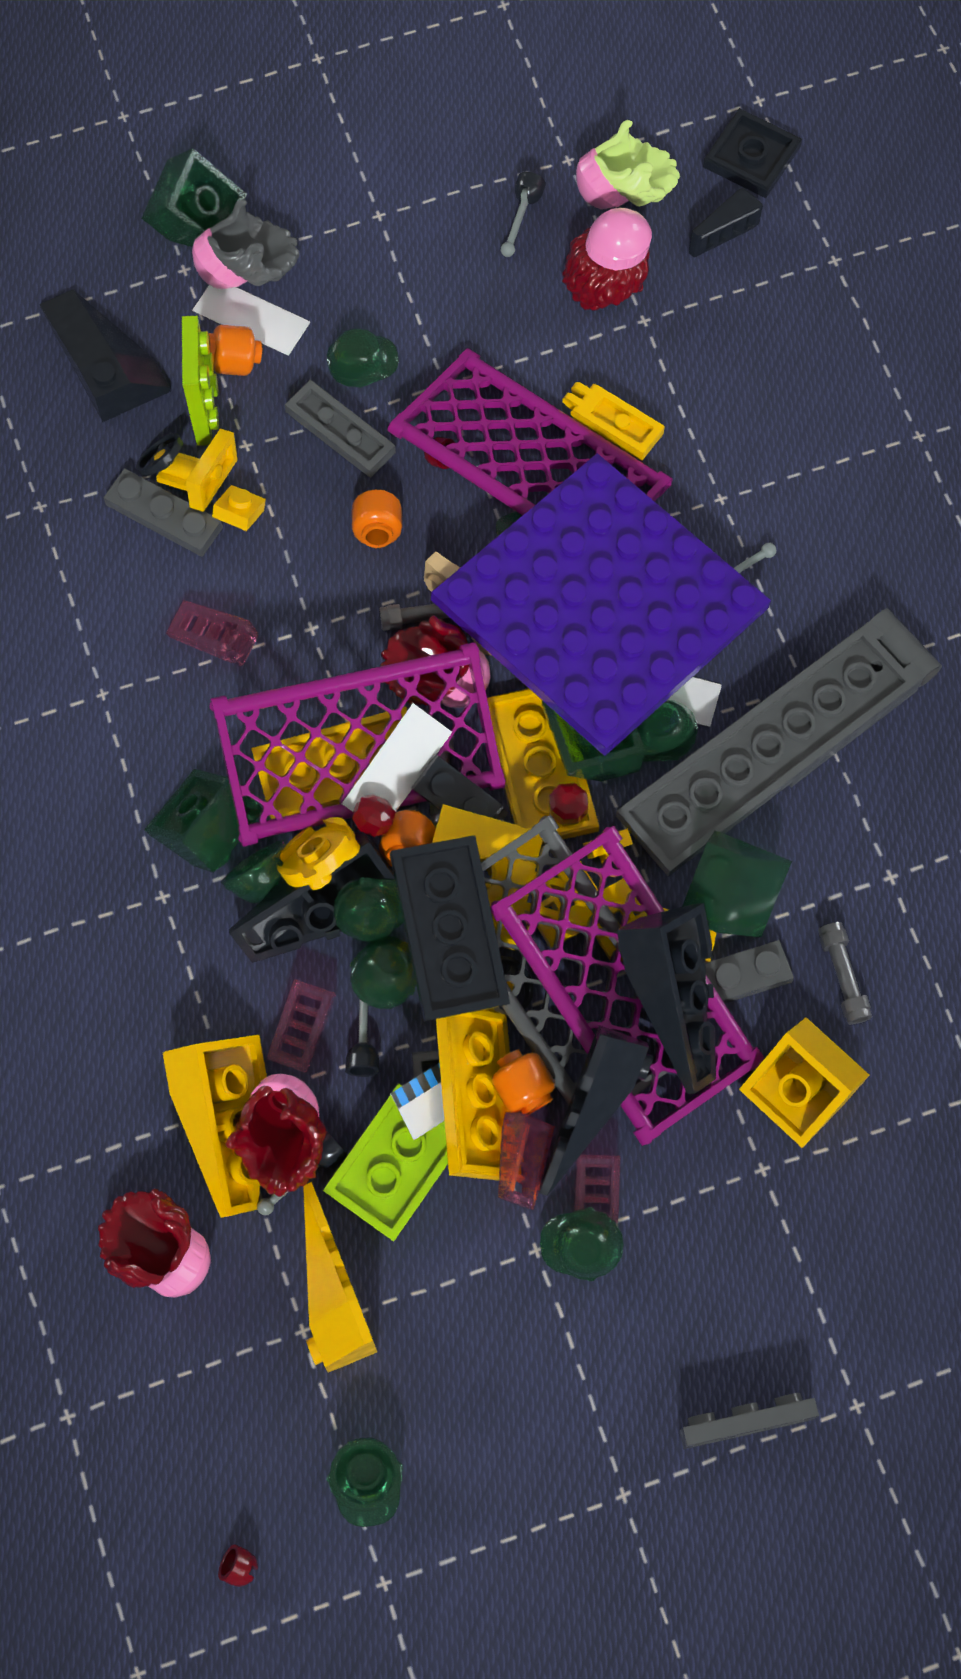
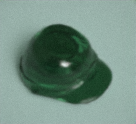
M361 328L350 329L340 334L327 352V366L331 376L338 383L348 387L361 388L388 378L396 371L399 364L396 346L389 339L375 336L369 330Z
M668 699L623 739L622 742L627 753L634 759L643 762L659 760L676 761L679 757L687 754L695 744L698 733L697 721L693 712L685 705Z
M279 840L242 860L222 879L221 884L223 887L250 903H260L283 878L277 870V865H283L279 856L285 845V840Z
M360 878L345 886L338 893L334 901L333 914L336 925L344 934L358 941L374 942L382 940L404 923L395 880Z
M393 936L378 937L370 941L350 963V982L353 992L361 1001L369 1006L378 1009H392L403 1004L410 995L415 993L416 982L408 943Z
M592 1207L553 1217L546 1222L540 1235L541 1255L547 1266L556 1272L571 1275L582 1280L594 1281L597 1277L606 1275L617 1266L623 1255V1235L616 1221L606 1213L595 1211Z
M361 1437L350 1440L338 1450L331 1462L327 1481L336 1499L340 1513L348 1523L359 1527L376 1526L389 1521L395 1515L400 1503L403 1464L398 1461L395 1453L384 1442L373 1437Z

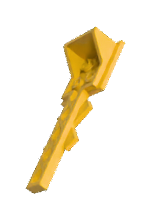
M443 804L432 843L475 835L480 861L483 862L530 829ZM538 834L516 850L520 855L537 858L543 840ZM504 857L486 869L490 879L505 880L508 859ZM516 859L513 863L511 874L512 882L524 886L535 879L537 873L535 872L536 864ZM562 871L557 874L559 878L553 877L545 882L547 887L563 891L564 885L569 878ZM584 871V872L586 873V875L588 876V878L590 879V881L592 882V884L594 885V887L596 888V890L598 891L596 885H595L594 882L592 881V879H591V877L589 876L588 872H587V871ZM621 879L606 887L603 891V897L606 901L624 904L631 889L625 880ZM485 883L491 906L493 901L502 899L503 889L499 885ZM511 888L508 891V896L518 889ZM529 893L511 905L517 915L529 914L531 903L527 902ZM544 895L546 899L541 902L540 915L544 918L558 920L561 906L560 899ZM635 897V902H636V904H637V905H640V903L638 902V900H637L636 897ZM573 900L575 905L570 907L569 921L572 924L586 927L592 912L584 901ZM609 907L613 914L620 911L623 916L620 909ZM645 911L631 912L627 924L637 918L647 916ZM492 916V918H493V923H494V928H495V933H496V928H497V923H498V921L496 922V920H495L494 917ZM708 921L713 951L719 923ZM502 923L501 940L504 943L516 945ZM539 924L537 926L549 948L552 949L556 934L555 929L552 926ZM566 930L564 941L581 932ZM596 935L597 941L610 960L612 953L616 950L609 937ZM711 958L705 959V963L710 962Z

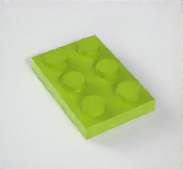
M182 316V385L197 446L209 445L212 441V430L219 429L218 409L214 407V397H218L217 374H214L213 355L209 353L208 331H201L198 316Z
M398 1084L394 1091L400 1088L402 1085ZM390 1095L323 1191L389 1239L395 1241L448 1165L445 1122L443 1121L419 1138L413 1140Z

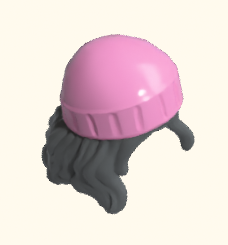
M241 199L236 202L233 213L212 228H208L195 239L192 247L193 263L200 277L214 288L228 289L238 287L247 281L254 286H261L270 281H279L295 266L300 256L299 250L296 248L297 239L290 236L291 232L289 230L273 225L269 220L262 221L260 217H254L249 212H246L245 205L247 202Z

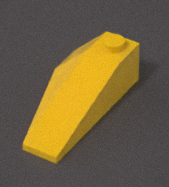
M252 1035L205 1042L162 1052L170 1096L220 1218L257 1210L260 1184L258 1180H253L249 1177V1172L243 1165L242 1158L235 1154L234 1149L227 1148L225 1143L234 1131L236 1123L240 1120L243 1106L250 1098L251 1093L267 1077L260 1036Z
M312 1182L303 1186L309 1326L313 1337L307 1339L306 1343L314 1364L317 1365L323 1362L329 1373L377 1353V1350Z

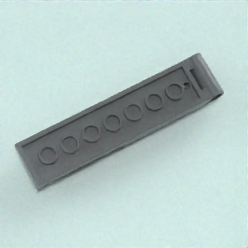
M886 608L619 808L616 812V817L626 829L628 828L632 836L669 877L788 785L793 787L917 692L918 687L929 682L940 671L942 665L904 624Z

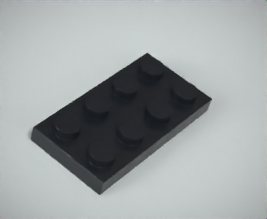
M475 835L392 850L390 858L423 1021L426 1022L509 1005L510 1000Z

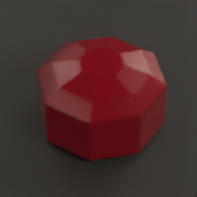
M576 783L559 784L549 795L551 816L562 825L578 824L588 813L587 792Z
M370 794L360 798L354 807L352 820L361 832L376 837L388 832L393 825L396 812L387 799Z

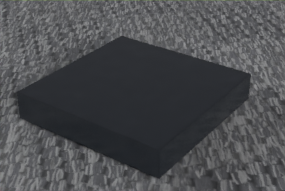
M739 108L704 158L703 168L767 198L800 149L802 138Z

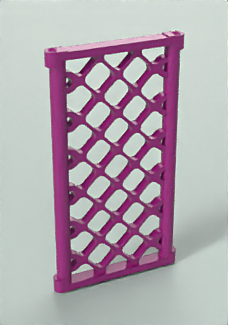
M469 348L464 350L459 355V358L401 414L399 413L391 421L387 429L392 435L399 439H406L522 516L535 506L527 500L529 492L546 491L550 493L562 483L552 479L551 469H569L573 474L577 471V468H580L590 460L577 459L573 455L572 447L580 446L583 443L595 450V455L598 453L611 465L615 463L626 470V478L637 487L643 486L645 483L652 488L646 495L654 502L670 488L673 478L662 471L656 472L482 361L480 355ZM466 368L473 372L471 379L455 380ZM492 384L503 391L502 398L483 399L479 388L488 387ZM470 388L474 391L476 399L457 400L454 397L453 389ZM443 390L448 392L449 401H433ZM523 404L534 411L533 418L514 419L510 408ZM502 408L505 411L506 420H488L485 417L484 409ZM476 409L479 412L480 420L461 421L457 410ZM449 410L452 412L454 421L435 422L432 420L431 411ZM423 411L426 414L427 422L417 424L415 427L410 423ZM554 424L565 431L564 438L546 439L542 435L541 427ZM530 427L536 431V440H519L515 434V428ZM507 429L511 440L492 441L488 430ZM480 430L483 433L484 442H465L461 431ZM454 431L457 435L458 443H452L445 447L433 439L434 432ZM535 448L540 451L542 461L526 462L521 459L519 449ZM546 448H564L567 451L568 460H550L547 457ZM493 450L513 451L516 462H496ZM467 451H484L488 455L489 463L480 464L476 467L464 459L465 453ZM542 470L545 472L547 482L529 483L525 479L524 471ZM515 471L519 475L520 483L507 487L496 480L497 472Z
M475 642L460 645V650L230 699H227L226 695L210 698L209 707L213 711V716L216 720L239 825L238 839L242 846L257 844L258 839L301 830L310 826L325 824L323 820L339 817L344 820L352 818L353 812L345 807L342 802L354 787V783L361 772L369 766L370 758L377 747L386 742L385 735L393 722L396 720L401 721L403 718L401 710L409 697L413 695L428 704L429 712L427 714L432 716L434 712L439 711L453 722V727L450 730L452 731L451 735L436 755L440 757L443 752L447 751L461 761L459 772L481 789L488 788L489 791L505 788L506 779L500 765L477 644ZM469 665L474 688L473 693L468 692L456 683V677L460 670L459 666ZM452 668L450 673L444 672L445 669ZM436 672L444 681L445 686L437 699L432 702L419 694L416 687L420 681V675ZM412 677V680L406 682L404 678ZM397 680V683L404 688L405 696L395 710H391L377 700V694L380 690V683ZM371 685H373V686H372V689L369 690V691H367V690L364 688V687H366V686H371ZM451 687H455L468 697V703L458 717L452 716L440 706L443 697ZM357 688V691L365 698L366 703L358 716L352 719L337 709V702L340 698V692ZM333 694L330 699H326L324 695ZM317 697L318 701L325 706L326 712L316 727H310L297 718L296 712L300 706V700ZM292 702L291 707L286 708L284 704ZM474 703H477L482 727L481 733L473 730L464 722L466 714ZM372 704H376L390 715L388 723L382 732L377 735L361 724L363 715ZM277 706L278 710L285 715V722L275 736L268 735L256 726L259 709ZM252 711V714L250 716H245L243 714L244 712ZM331 713L338 714L350 723V728L340 743L333 742L321 733V727ZM236 714L237 718L244 723L245 730L238 741L231 745L225 717ZM292 721L297 722L310 732L309 739L299 752H295L285 746L280 740L286 727ZM459 727H463L475 735L477 739L474 747L466 757H462L449 747V741ZM358 728L374 739L372 748L363 759H359L345 748L347 740L353 731ZM251 730H255L265 736L270 742L268 749L258 761H254L240 751L242 741ZM316 737H320L334 747L332 757L323 768L316 766L305 757L306 750ZM482 743H485L490 770L481 772L472 761L473 756ZM275 746L282 747L294 756L293 764L287 773L281 777L268 770L264 764ZM340 753H345L357 761L359 765L356 773L348 783L341 782L329 772L331 765ZM234 755H240L254 766L253 772L244 785H239ZM300 762H305L319 773L317 780L308 792L301 791L289 782L290 775ZM471 770L473 774L466 776L468 771ZM259 771H265L278 780V787L268 801H262L249 792V785ZM324 778H330L343 788L339 804L322 807L315 800L314 792ZM283 787H290L302 795L303 801L300 805L299 813L282 817L281 813L274 808L273 802ZM411 790L400 807L427 800L414 790ZM243 796H250L262 805L263 810L259 816V822L248 824ZM314 806L315 810L307 811V808ZM269 815L275 816L274 819L266 820Z
M615 826L606 827L603 833L595 837L593 841L509 896L499 901H493L490 909L496 922L501 920L587 1054L595 1035L592 1028L597 1030L598 1025L625 1032L634 1038L639 1035L654 1038L658 1042L656 1059L650 1066L653 1075L649 1092L647 1094H633L631 1091L620 1105L635 1127L633 1131L635 1137L643 1146L650 1144L664 1130L744 1074L758 1067L765 1058L757 1046L752 1047L713 986L714 998H708L707 1008L709 1012H707V1019L714 1018L723 1031L715 1046L716 1079L688 1101L685 1100L686 1090L682 1082L678 1098L675 1100L662 1098L656 1094L660 1072L664 1071L677 1074L675 1069L666 1068L662 1065L661 1060L664 1047L658 1035L643 1032L639 1029L638 1023L643 1007L639 997L637 996L635 999L616 994L615 986L618 972L620 970L625 971L624 965L621 963V954L618 950V935L600 930L597 923L600 908L603 905L618 908L622 911L621 927L627 925L631 912L645 911L648 916L664 912V909L620 843V840L623 838ZM601 845L608 854L604 859L601 869L585 866L580 862V859ZM612 862L614 863V865L616 866V868H617L618 870H616V869H614V868L612 867ZM566 868H570L571 877L567 891L556 890L546 886L545 882ZM579 870L599 875L600 882L595 898L578 895L575 892L574 886ZM622 875L631 889L625 903L618 904L606 901L603 897L606 878L608 876L618 877ZM534 890L537 894L534 912L532 914L517 915L511 905ZM544 893L560 895L565 898L566 903L562 920L544 918L540 915V906ZM635 897H636V899L638 900V902L640 903V905H637V904H636V902H635ZM573 899L587 901L594 905L590 927L572 924L569 921V912ZM522 921H525V922L527 923V925H528V928H527V929H526V927L524 926V924L522 923ZM538 922L549 923L559 927L560 934L555 950L540 951L531 937L536 930ZM568 928L584 931L588 934L587 950L583 957L564 952L563 943ZM596 935L612 937L617 941L615 959L612 963L599 961L592 957ZM545 957L550 958V960H551V964H550V965H549V963H548V961L546 960ZM562 958L577 960L583 964L581 981L578 986L564 987L554 971L558 968ZM591 964L611 969L610 986L606 993L591 990L587 987L586 980ZM706 976V984H712ZM568 993H572L574 995V1001L571 999ZM586 993L605 998L606 1007L604 1018L601 1022L587 1023L577 1008L581 1005ZM614 1000L625 1001L634 1005L635 1012L630 1028L619 1027L610 1023V1012ZM727 1040L730 1042L732 1047L728 1046ZM737 1053L742 1063L720 1078L719 1067L721 1057L724 1054ZM639 1100H641V1101L643 1102V1104H644V1107H643V1108H642L641 1105L639 1104V1102H638ZM656 1101L670 1103L675 1106V1110L655 1124H652L648 1115L651 1113L653 1104Z

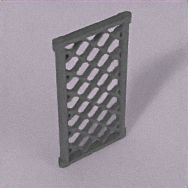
M551 814L543 816L532 829L481 862L482 870L484 871L502 858L506 857L508 859L507 874L504 881L484 877L485 883L502 887V898L508 896V891L511 888L520 889L523 887V885L515 884L511 880L513 863L516 859L534 862L537 865L536 877L542 874V869L545 865L554 866L572 854L557 832L559 826ZM539 834L545 843L539 857L520 855L517 852V848ZM549 850L555 858H551L549 856ZM566 868L565 870H563L569 878V880L564 885L563 891H567L569 888V882L571 877L570 868ZM579 870L574 886L578 892L577 894L595 898L598 891L584 870ZM534 890L530 892L532 901L529 914H532L535 908L537 894ZM544 893L543 895L560 899L561 906L558 921L562 920L566 903L565 898L560 895ZM584 901L590 909V911L592 912V915L589 917L586 926L590 927L594 913V905L590 902ZM601 906L598 923L602 928L599 929L617 934V930L621 928V925L608 906ZM499 920L496 928L498 947L520 951L517 945L504 943L501 940L502 922ZM538 922V924L552 926L555 929L556 934L552 949L555 950L560 934L559 927L549 923ZM568 928L567 930L581 932L584 935L581 957H583L587 950L588 934L584 931ZM609 937V939L617 949V941L614 938ZM614 950V952L612 953L611 959L608 963H612L614 961L616 950ZM521 953L518 974L505 975V981L512 983L513 989L511 990L506 983L510 1004L502 1007L532 1052L541 1056L555 1080V1086L569 1105L578 1081H572L564 1066L568 1063L571 1053L587 1055L585 1050L575 1049L572 1046L573 1032L570 1027L566 1043L563 1046L549 1047L541 1035L540 1031L543 1029L547 1018L565 1020L562 1015L549 1012L548 1003L550 996L546 990L543 1006L539 1011L530 1010L526 1012L516 998L524 982L542 985L539 980L525 976L526 959ZM562 958L566 960L575 961L579 964V973L577 983L575 985L578 986L581 981L583 964L577 960ZM605 967L608 971L605 993L609 990L612 971L608 967ZM636 992L634 993L632 999H635L637 997ZM599 996L603 1000L601 1017L598 1021L601 1022L604 1018L606 1000L604 997ZM630 1003L632 1007L630 1021L626 1028H630L633 1022L635 1007L632 1003ZM530 1017H534L536 1019V1025L533 1023ZM656 1040L653 1060L651 1064H653L656 1059V1053L658 1048V1042ZM555 1052L559 1053L560 1060L554 1054ZM670 1058L662 1063L666 1068H674ZM651 1070L645 1080L639 1079L636 1081L635 1087L632 1090L633 1094H638L651 1085L653 1075ZM660 1072L658 1079L665 1075L667 1072Z

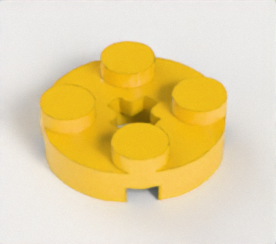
M339 817L325 819L323 822L326 827L317 831L310 826L298 833L283 848L279 855L283 865H277V870L288 885L293 887L309 885L312 890L320 889L330 882L332 872L345 861L357 855L360 845L356 841L355 833L344 819Z

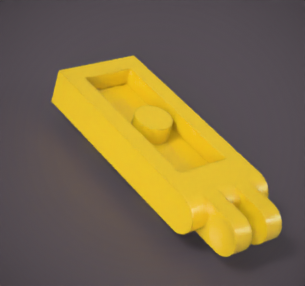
M575 382L571 387L572 393L568 392L562 399L563 403L572 409L570 414L576 421L641 461L644 460L664 434V425L596 384H592L589 388L580 382Z

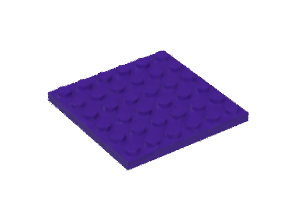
M598 453L431 592V601L604 756L769 608L771 602L767 596Z

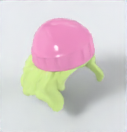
M625 120L621 123L618 133L579 159L576 171L578 189L588 204L599 209L619 207L628 201L639 207L650 202H659L678 183L680 174L676 169V160L670 159V154L667 151L652 147L648 142L642 143L640 139H635L629 134V127L632 126L633 122Z

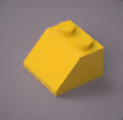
M805 1017L782 1037L739 1090L803 1148L870 1075Z

